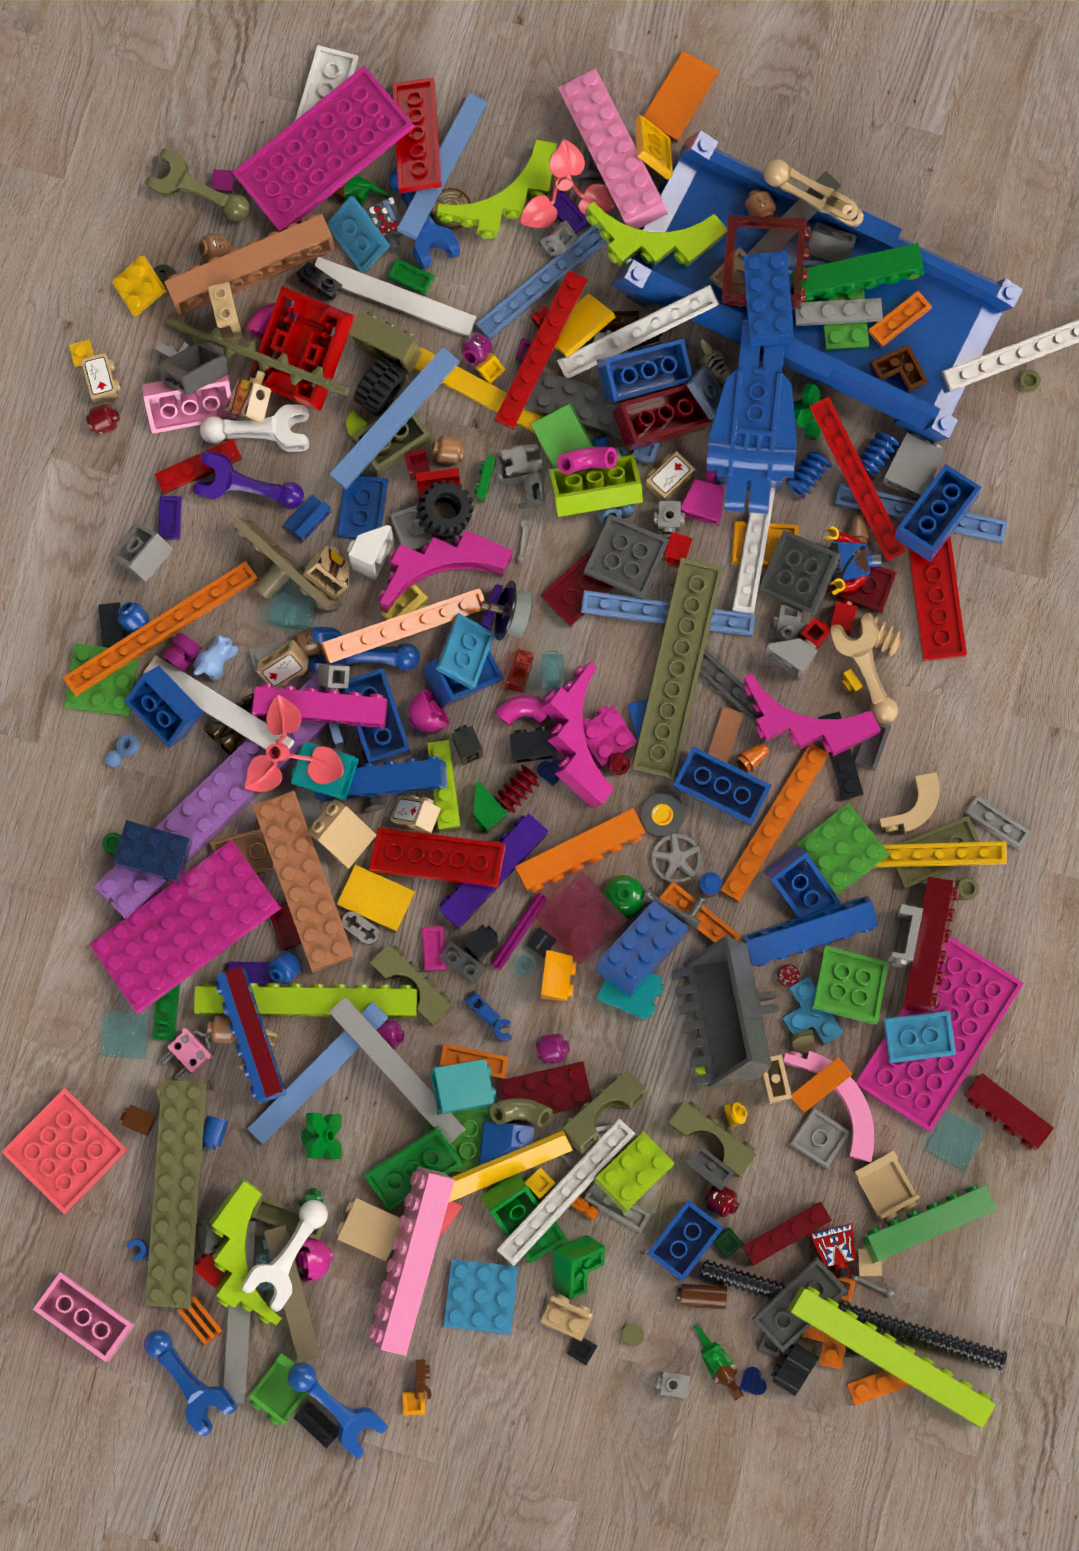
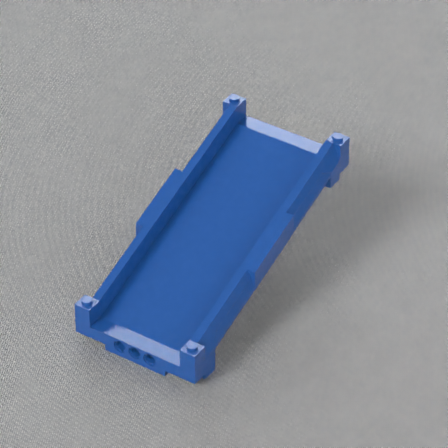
M700 130L685 140L672 166L673 176L668 180L664 178L658 189L668 214L639 228V230L649 232L683 230L699 224L715 214L728 229L726 236L688 267L680 264L675 259L674 252L670 253L653 267L642 259L641 252L639 251L619 268L611 285L627 294L626 297L643 308L653 303L666 307L711 285L719 305L689 320L741 345L743 317H748L747 308L744 305L740 308L711 282L709 277L739 247L748 254L799 198L783 191L781 187H772L767 184L763 177V171L715 148L718 141ZM756 189L768 191L776 205L773 218L763 223L752 220L745 207V201L749 197L748 194ZM862 210L864 218L857 227H850L828 213L818 211L780 252L787 251L790 271L832 263L831 261L806 253L816 222L857 235L850 258L914 243L899 236L902 231L901 228ZM919 246L924 266V275L914 280L902 279L896 284H880L874 289L864 288L865 299L881 298L883 318L917 291L932 306L931 310L883 348L868 333V349L826 352L823 325L796 326L795 309H793L795 343L785 344L783 365L895 418L893 422L895 425L910 434L915 433L928 442L935 443L950 438L958 419L952 416V413L966 387L948 392L940 372L981 357L1003 311L1015 307L1023 289L1006 278L996 282ZM793 287L790 289L791 295L797 301ZM821 298L814 299L813 302L821 301ZM867 322L868 330L877 322ZM909 344L928 380V384L918 391L908 393L899 374L883 381L875 378L870 369V362ZM761 346L760 354L763 356L765 346Z

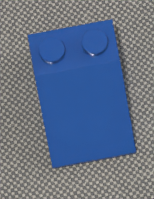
M490 650L476 688L473 690L435 670L439 659L432 661L422 669L441 708L459 702L504 679Z
M799 846L764 871L768 880L797 918L841 903L809 855Z

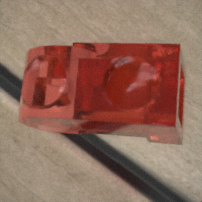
M518 648L506 680L507 689L525 693L536 653Z

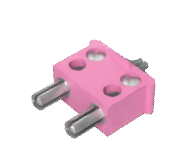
M184 1028L182 1033L167 1047L169 1051L160 1061L166 1065L176 1056L184 1065L175 1075L178 1078L177 1080L181 1081L189 1072L195 1073L208 1059L214 1057L209 1051L211 1048L208 1040L210 1035L207 1032L201 1033L197 1030L191 1032L190 1029ZM194 1034L202 1037L206 1036L205 1042L208 1046L206 1047ZM179 1043L182 1046L180 1050L177 1049ZM194 1059L197 1061L195 1066L192 1065Z

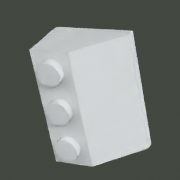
M386 525L360 534L356 541H351L347 552H349L348 557L350 558L353 571L376 581L394 544L391 526Z

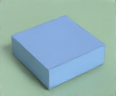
M329 723L336 748L342 747L344 742L338 724Z

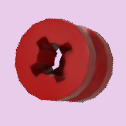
M541 305L539 311L529 316L538 329L549 310L545 305Z

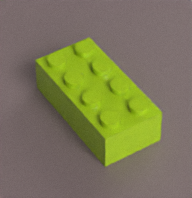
M634 455L617 457V463L612 469H585L567 475L563 474L559 468L549 469L551 490L558 517L643 502L642 485Z

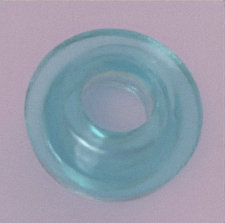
M530 955L519 956L514 963L516 973L522 977L531 976L536 970L534 958ZM528 962L530 966L528 969H523L521 964Z

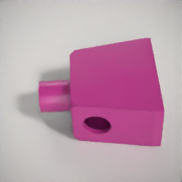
M706 471L704 481L694 480L681 507V512H685V517L720 525L724 487L716 485L717 473Z

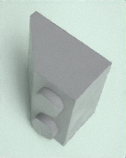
M137 522L110 556L136 577L146 582L155 574L160 564L169 557L173 548L156 532Z
M799 638L770 643L766 648L764 657L798 680H801L815 660L818 650L815 649L816 646L809 640L805 639L803 641Z

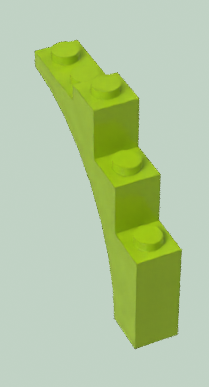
M536 139L532 155L525 169L506 189L486 200L472 204H438L436 219H440L443 223H461L464 227L477 226L476 235H480L484 239L497 238L502 215L509 219L521 218L527 195H530L532 198L538 195L548 196L552 172L549 169V160L556 150L557 143Z
M594 202L587 206L585 211L587 221L592 226L596 225L600 230L601 237L606 242H610L606 250L608 258L620 267L639 251L641 252L642 259L653 267L672 252L675 253L674 257L680 264L688 267L724 238L728 232V229L715 214L687 229L672 232H649L618 222L606 214Z
M241 1177L210 1220L214 1233L222 1238L226 1235L212 1255L215 1261L214 1265L223 1272L228 1270L214 1292L218 1296L216 1300L225 1307L231 1305L235 1308L241 1301L240 1305L249 1312L252 1310L260 1314L258 1318L268 1325L272 1322L277 1326L282 1319L280 1314L271 1309L270 1305L265 1302L256 1288L251 1293H245L241 1290V1285L249 1273L245 1254L247 1226L252 1211L262 1195L258 1188Z

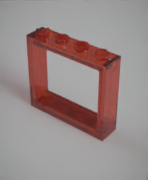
M728 215L722 288L723 305L747 306L746 293L732 292L738 227L799 230L794 295H791L792 308L801 309V301H805L806 288H802L803 281H807L808 268H804V260L809 259V247H805L806 240H810L811 227L807 226V219Z

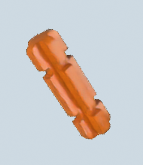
M580 1196L571 1204L579 1212L585 1213V1216L590 1220H594L599 1213L596 1208L590 1207L589 1203Z

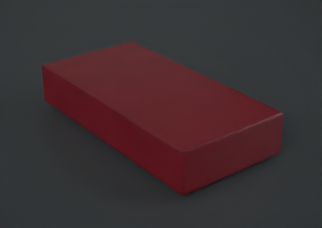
M287 902L279 904L281 909L270 916L282 951L302 944Z

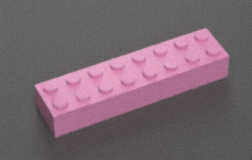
M596 68L558 87L625 224L639 229L667 215L668 212L643 161L637 157V149Z
M417 1166L416 1171L411 1176L412 1187L410 1193L405 1198V1213L399 1220L400 1231L398 1237H395L393 1241V1256L387 1263L386 1281L382 1282L380 1290L382 1294L380 1303L376 1304L374 1311L376 1318L374 1325L370 1326L368 1333L369 1341L380 1350L405 1356L407 1354L455 1180L442 1172Z

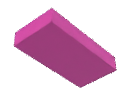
M444 926L422 927L424 972L446 970V963L439 958L445 950Z

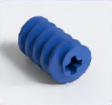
M877 432L875 439H872L870 445L865 447V452L860 454V460L870 480H875L872 473H881L877 466L885 467L883 459L890 461L887 453L893 455L896 453L892 447L900 448V444L896 439L882 432Z
M808 452L806 455L807 459H803L801 462L802 466L800 465L796 468L797 472H794V478L786 481L787 487L803 499H805L803 493H812L808 488L809 486L817 487L813 480H822L819 473L826 475L827 471L824 469V466L832 467V464L817 452Z

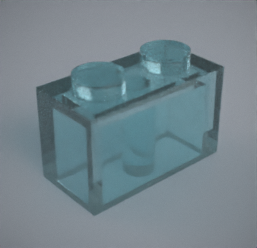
M286 593L272 595L268 616L269 624L307 630L313 627L317 606L313 603V599L301 596L300 599L291 598V595Z
M547 651L546 654H542V689H559L564 685V654H559L558 651Z

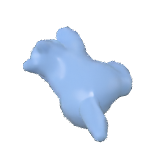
M218 635L208 650L199 653L194 660V674L200 675L204 672L211 681L219 680L223 676L224 663L237 655L238 647L232 646L231 638Z

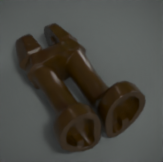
M254 693L241 698V702L236 703V705L247 711L253 704ZM220 721L206 724L203 727L204 731L214 741H218L221 748L228 755L237 750L236 742L241 736L240 733L232 729L221 738L228 728L227 725Z

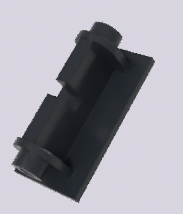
M309 261L296 272L301 283H305L312 289L316 287L317 292L325 297L326 300L330 299L333 301L337 296L336 292L342 287L341 283Z
M310 1401L293 1417L325 1448L338 1436V1427Z

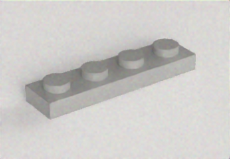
M881 298L800 302L794 304L796 326L880 322L883 320Z

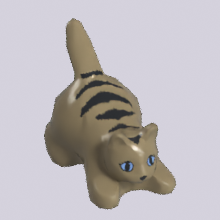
M702 338L700 342L704 353L696 360V369L698 370L699 367L707 365L723 389L726 378L734 371L726 363L723 351L717 347L711 348L709 343Z

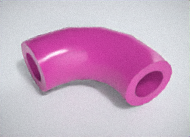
M275 303L267 304L255 312L246 327L248 333L258 338H263ZM295 313L293 321L297 320L299 314Z
M613 447L575 449L559 455L557 465L559 470L566 475L585 469H612L617 463V451Z
M529 695L509 698L494 711L508 726H511L515 720L524 716L531 717L540 724L549 717L540 708L545 701L537 696Z

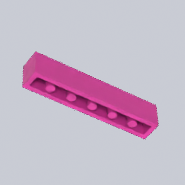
M261 684V687L255 686L252 709L255 717L267 718L273 699L277 695H281L299 709L301 721L385 728L388 702L387 698H383V695L370 694V697L361 696V693L348 692V695L339 694V691L326 690V693L317 692L318 690L314 688H305L304 691H300L292 686H283L282 689L274 688V685Z

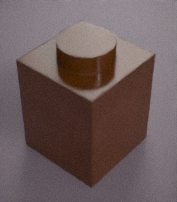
M130 1104L129 1109H124L120 1120L123 1121L122 1126L149 1136L157 1116Z

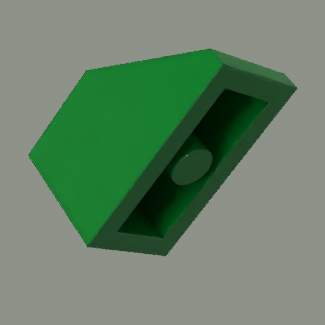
M477 781L475 783L473 809L475 820L473 823L480 831L485 830L489 833L508 817V813L482 783Z

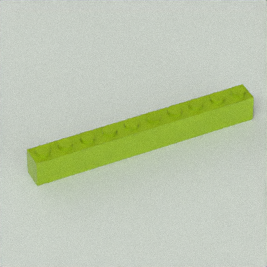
M204 982L200 986H195L194 1013L196 1015L225 1014L222 1003L225 1002L223 995H219L217 988L214 987V983ZM250 983L261 1016L333 1017L329 1012L346 997L360 1013L374 1002L388 1017L417 1018L418 991L413 989L412 985H400V989H391V985H377V988H369V985L357 984L355 988H346L345 984H334L333 988H324V984H311V988H302V984H289V987H280V984L268 983L267 987H258L257 983Z
M810 1286L807 1289L799 1288L787 1309L788 1312L980 1428L984 1427L996 1404L990 1401L991 1396L981 1390L979 1393L971 1390L973 1385L963 1379H960L958 1382L952 1378L954 1374L943 1367L941 1370H938L933 1366L935 1362L929 1358L922 1356L920 1359L915 1356L914 1349L905 1344L902 1347L895 1343L896 1338L887 1333H884V1335L876 1332V1326L867 1321L864 1324L857 1320L858 1315L848 1309L845 1312L838 1309L839 1304L832 1299L827 1298L825 1301L818 1297L820 1292Z

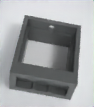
M197 343L158 364L162 383L186 395L228 374L225 355L201 343Z

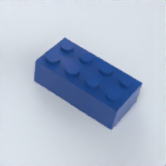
M787 251L743 255L751 347L795 343Z
M684 338L672 339L596 360L606 402H616L686 383L693 377Z
M945 464L898 526L894 539L931 562L978 499L982 487Z
M384 668L350 678L348 688H344L346 695H348V692L361 693V696L370 697V694L383 695V698H387L388 702L385 728L356 726L368 763H375L377 766L385 761H392L411 755Z
M692 746L673 784L674 789L748 826H752L772 786Z
M653 901L599 959L595 971L630 998L681 943L688 927L657 902Z

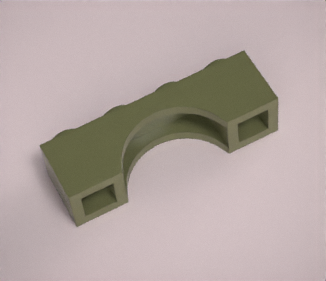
M388 944L370 962L371 966L386 980L403 977L414 982L420 991V1002L417 1011L434 1027L452 1009V1006L449 1004L452 1000L443 991L439 994L434 989L436 984L428 976L423 978L418 973L420 968L413 961L408 963L403 958L405 954L396 945L392 948Z
M628 1070L623 1074H618L607 1089L602 1088L591 1103L587 1102L584 1104L578 1115L574 1118L570 1117L563 1124L562 1130H564L569 1142L581 1154L584 1153L598 1140L595 1124L600 1114L613 1107L631 1110L646 1097V1088Z
M684 1101L668 1125L685 1137L696 1132H706L716 1137L723 1149L722 1162L733 1170L737 1176L741 1177L757 1155L753 1152L755 1148L746 1141L743 1143L735 1139L737 1135L727 1127L725 1130L717 1125L719 1121L708 1114L705 1117L699 1112L701 1108L692 1101L689 1103Z
M261 1196L252 1211L251 1217L278 1227L286 1225L287 1230L294 1232L300 1221V1210ZM328 1220L322 1227L314 1229L308 1237L316 1240L322 1239Z

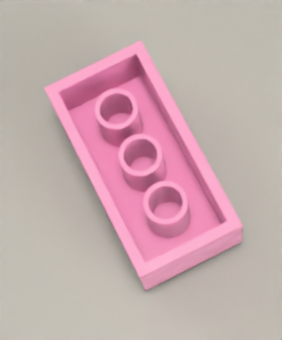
M59 1272L33 1309L105 1362H110L136 1325L63 1272Z

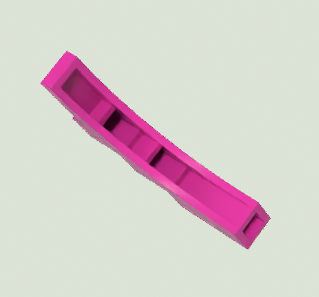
M468 530L465 531L463 536H458L454 546L433 537L430 544H425L422 553L400 544L398 550H393L389 558V562H391L390 571L392 572L387 581L389 584L387 590L383 589L378 598L380 611L388 613L395 601L409 587L421 579L436 573L449 570L472 569L503 577L512 560L513 551Z
M590 662L584 666L579 665L572 673L574 677L568 680L562 687L555 691L551 689L544 696L545 702L540 708L557 723L551 730L552 735L548 742L565 756L558 763L559 769L555 775L593 809L602 805L614 788L603 777L594 763L587 747L583 730L582 710L584 695L588 683L597 669Z
M752 673L744 677L745 684L742 685L747 696L752 695L755 701L752 705L757 715L762 714V717L756 719L757 726L754 728L759 738L764 737L766 742L790 730L791 733L788 736L793 746L798 745L799 749H802L823 738L822 745L827 753L831 752L834 757L880 733L881 729L871 710L843 719H817L803 716L773 700L761 688Z

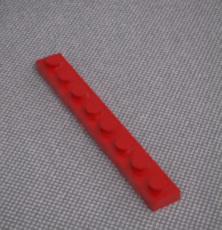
M568 270L494 418L495 422L514 430L588 281L587 278Z
M827 397L809 406L886 561L906 552L904 545L894 539L896 530L830 398Z

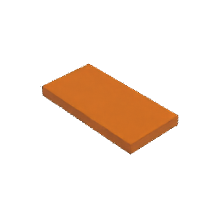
M682 51L643 117L669 136L670 139L678 143L719 75V70Z

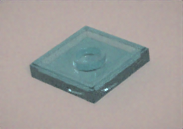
M105 1011L101 1056L146 1059L150 1015Z
M945 1110L925 1151L966 1171L985 1130Z

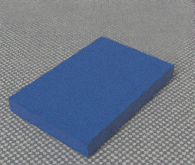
M359 475L347 490L343 488L337 537L357 539L360 534L382 527L388 478Z

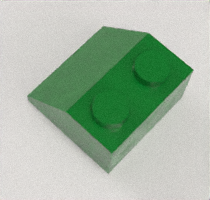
M519 1174L504 1179L480 1196L507 1238L539 1205Z

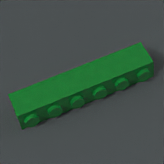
M919 243L791 272L797 303L813 302L814 299L819 298L830 299L835 297L836 294H852L858 289H874L880 284H896L899 280L907 278L914 280L925 274Z
M978 1184L966 1188L967 1193L959 1196L957 1192L946 1197L947 1202L941 1205L939 1201L927 1205V1211L920 1213L918 1209L906 1214L908 1219L900 1222V1219L897 1218L888 1222V1228L880 1230V1227H876L867 1231L868 1236L862 1238L872 1263L884 1260L996 1211L997 1208L987 1186L979 1188Z

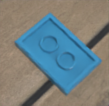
M354 196L349 197L326 222L330 232L360 273H366L390 247V244Z
M460 613L456 614L435 670L473 690L476 688L495 633Z
M950 1011L883 1019L889 1064L956 1055Z

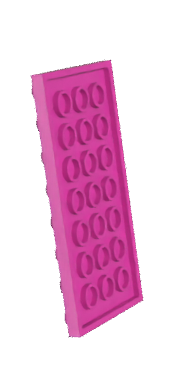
M363 65L232 173L281 232L286 230L287 226L300 221L415 126L365 65Z
M230 840L184 874L180 884L172 883L135 910L127 919L124 918L89 945L134 1011L139 1014L279 911L281 907L236 844Z
M952 937L950 943H946L947 961L946 964H942L943 982L942 985H938L937 993H939V1004L937 1007L934 1006L933 1013L950 1011L956 1055L889 1064L886 1037H884L855 1082L859 1088L929 1133L938 1122L1024 984ZM904 1005L897 1017L930 1012L910 1010Z

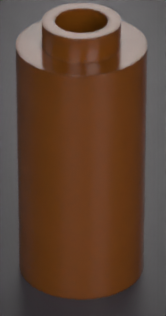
M682 1284L681 1288H677L676 1301L680 1302V1306L726 1309L727 1287Z

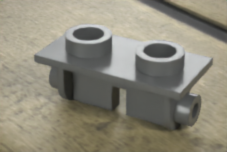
M450 941L439 957L474 984L486 970V966L452 941Z

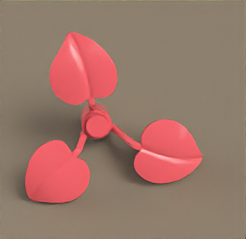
M563 139L549 160V169L553 173L555 181L551 201H549L546 195H538L532 198L523 209L520 222L522 225L533 228H546L553 224L557 218V209L553 204L556 201L558 189L567 191L572 188L582 198L578 203V208L584 215H586L587 206L592 202L596 203L605 213L614 208L615 202L607 186L595 183L588 186L584 194L575 186L570 175H579L584 169L585 160L580 150L574 144Z
M277 695L268 710L267 727L271 734H282V736L276 739V744H271L267 747L266 755H259L252 759L247 770L244 788L256 792L270 791L276 788L282 780V772L276 766L278 761H284L287 758L311 761L308 765V774L314 782L320 784H327L342 777L343 764L339 755L329 747L315 748L313 758L289 753L288 746L283 744L282 741L286 738L287 733H293L299 728L301 714L293 703L283 696Z

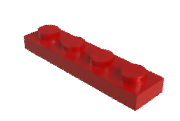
M233 439L206 450L226 455L232 464L242 460ZM201 453L155 473V477L165 495L214 473L215 470L213 467L202 463L200 459Z

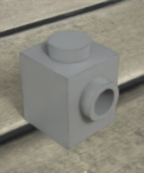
M319 663L318 685L324 686L325 690L338 691L339 688H348L350 666Z
M663 1372L662 1376L658 1375L656 1389L660 1390L659 1394L687 1399L690 1376Z

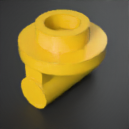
M736 1102L723 1106L729 1128L745 1123L747 1111L743 1105Z

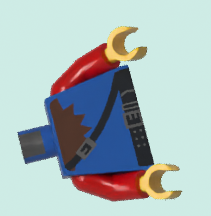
M836 527L826 528L825 531H828L830 536L824 537V540H833L834 542L830 544V550L841 554L833 573L834 581L830 582V585L833 584L837 588L832 593L853 592L866 582L870 575V567L881 566L880 553L868 555L867 545L863 544L859 539L839 532Z

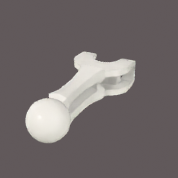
M284 405L274 416L264 418L263 423L255 420H222L219 417L212 416L206 418L201 423L200 434L203 440L210 444L220 443L224 439L258 438L276 441L280 448L286 452L306 451L309 448L307 436L293 433L290 429L294 424L308 420L309 408L305 405Z
M318 1200L307 1201L301 1206L299 1211L300 1221L283 1250L269 1264H258L252 1267L241 1285L242 1291L251 1293L260 1283L270 1282L274 1287L270 1307L275 1312L282 1309L292 1294V1284L288 1275L298 1251L313 1230L322 1227L327 1221L328 1210Z

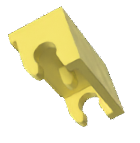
M413 584L395 601L388 613L382 612L381 615L386 620L425 607L429 603V599Z

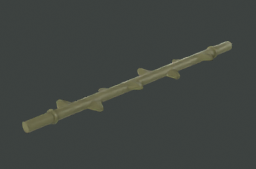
M171 318L166 319V326L181 331L185 335H191L193 345L204 340L222 347L227 359L234 353H238L258 361L261 372H265L271 366L291 375V384L293 385L298 384L304 379L320 385L326 390L330 389L345 396L349 393V387L333 382L330 378H323V368L319 366L310 373L290 365L285 353L278 359H274L256 352L255 342L252 340L244 347L225 340L221 337L220 328L215 327L211 333H207L190 326L188 323L184 324Z

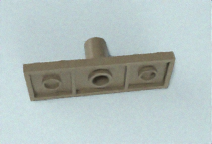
M247 517L235 518L232 524L236 527V533L243 538L247 537L252 542L250 545L259 553L262 551L274 562L254 586L261 595L271 600L291 577L299 585L298 589L304 595H310L315 599L313 603L319 609L338 610L343 603L337 597L333 599L304 577L305 568L253 520Z

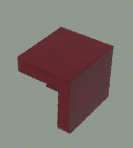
M425 448L404 453L410 481L416 479V473L430 471Z

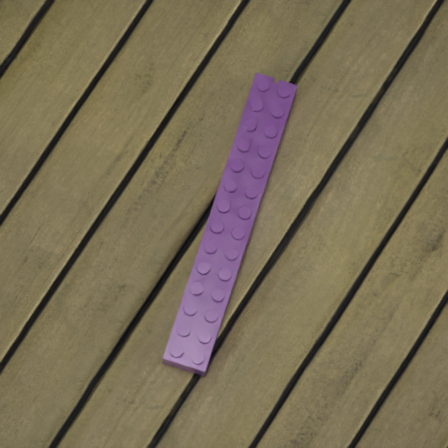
M317 673L299 689L304 691L305 688H314L318 690L317 692L326 693L325 687L318 685ZM301 721L299 728L295 732L287 733V736L294 741L289 749V753L298 755V751L303 746L304 741L312 744L329 727V723ZM247 739L155 827L156 829L191 839L193 843L186 864L261 793L244 788L250 762L256 756L266 755V750L251 740ZM287 758L284 761H278L276 767L283 772L292 763V760L295 759ZM115 866L94 887L127 919L169 881Z

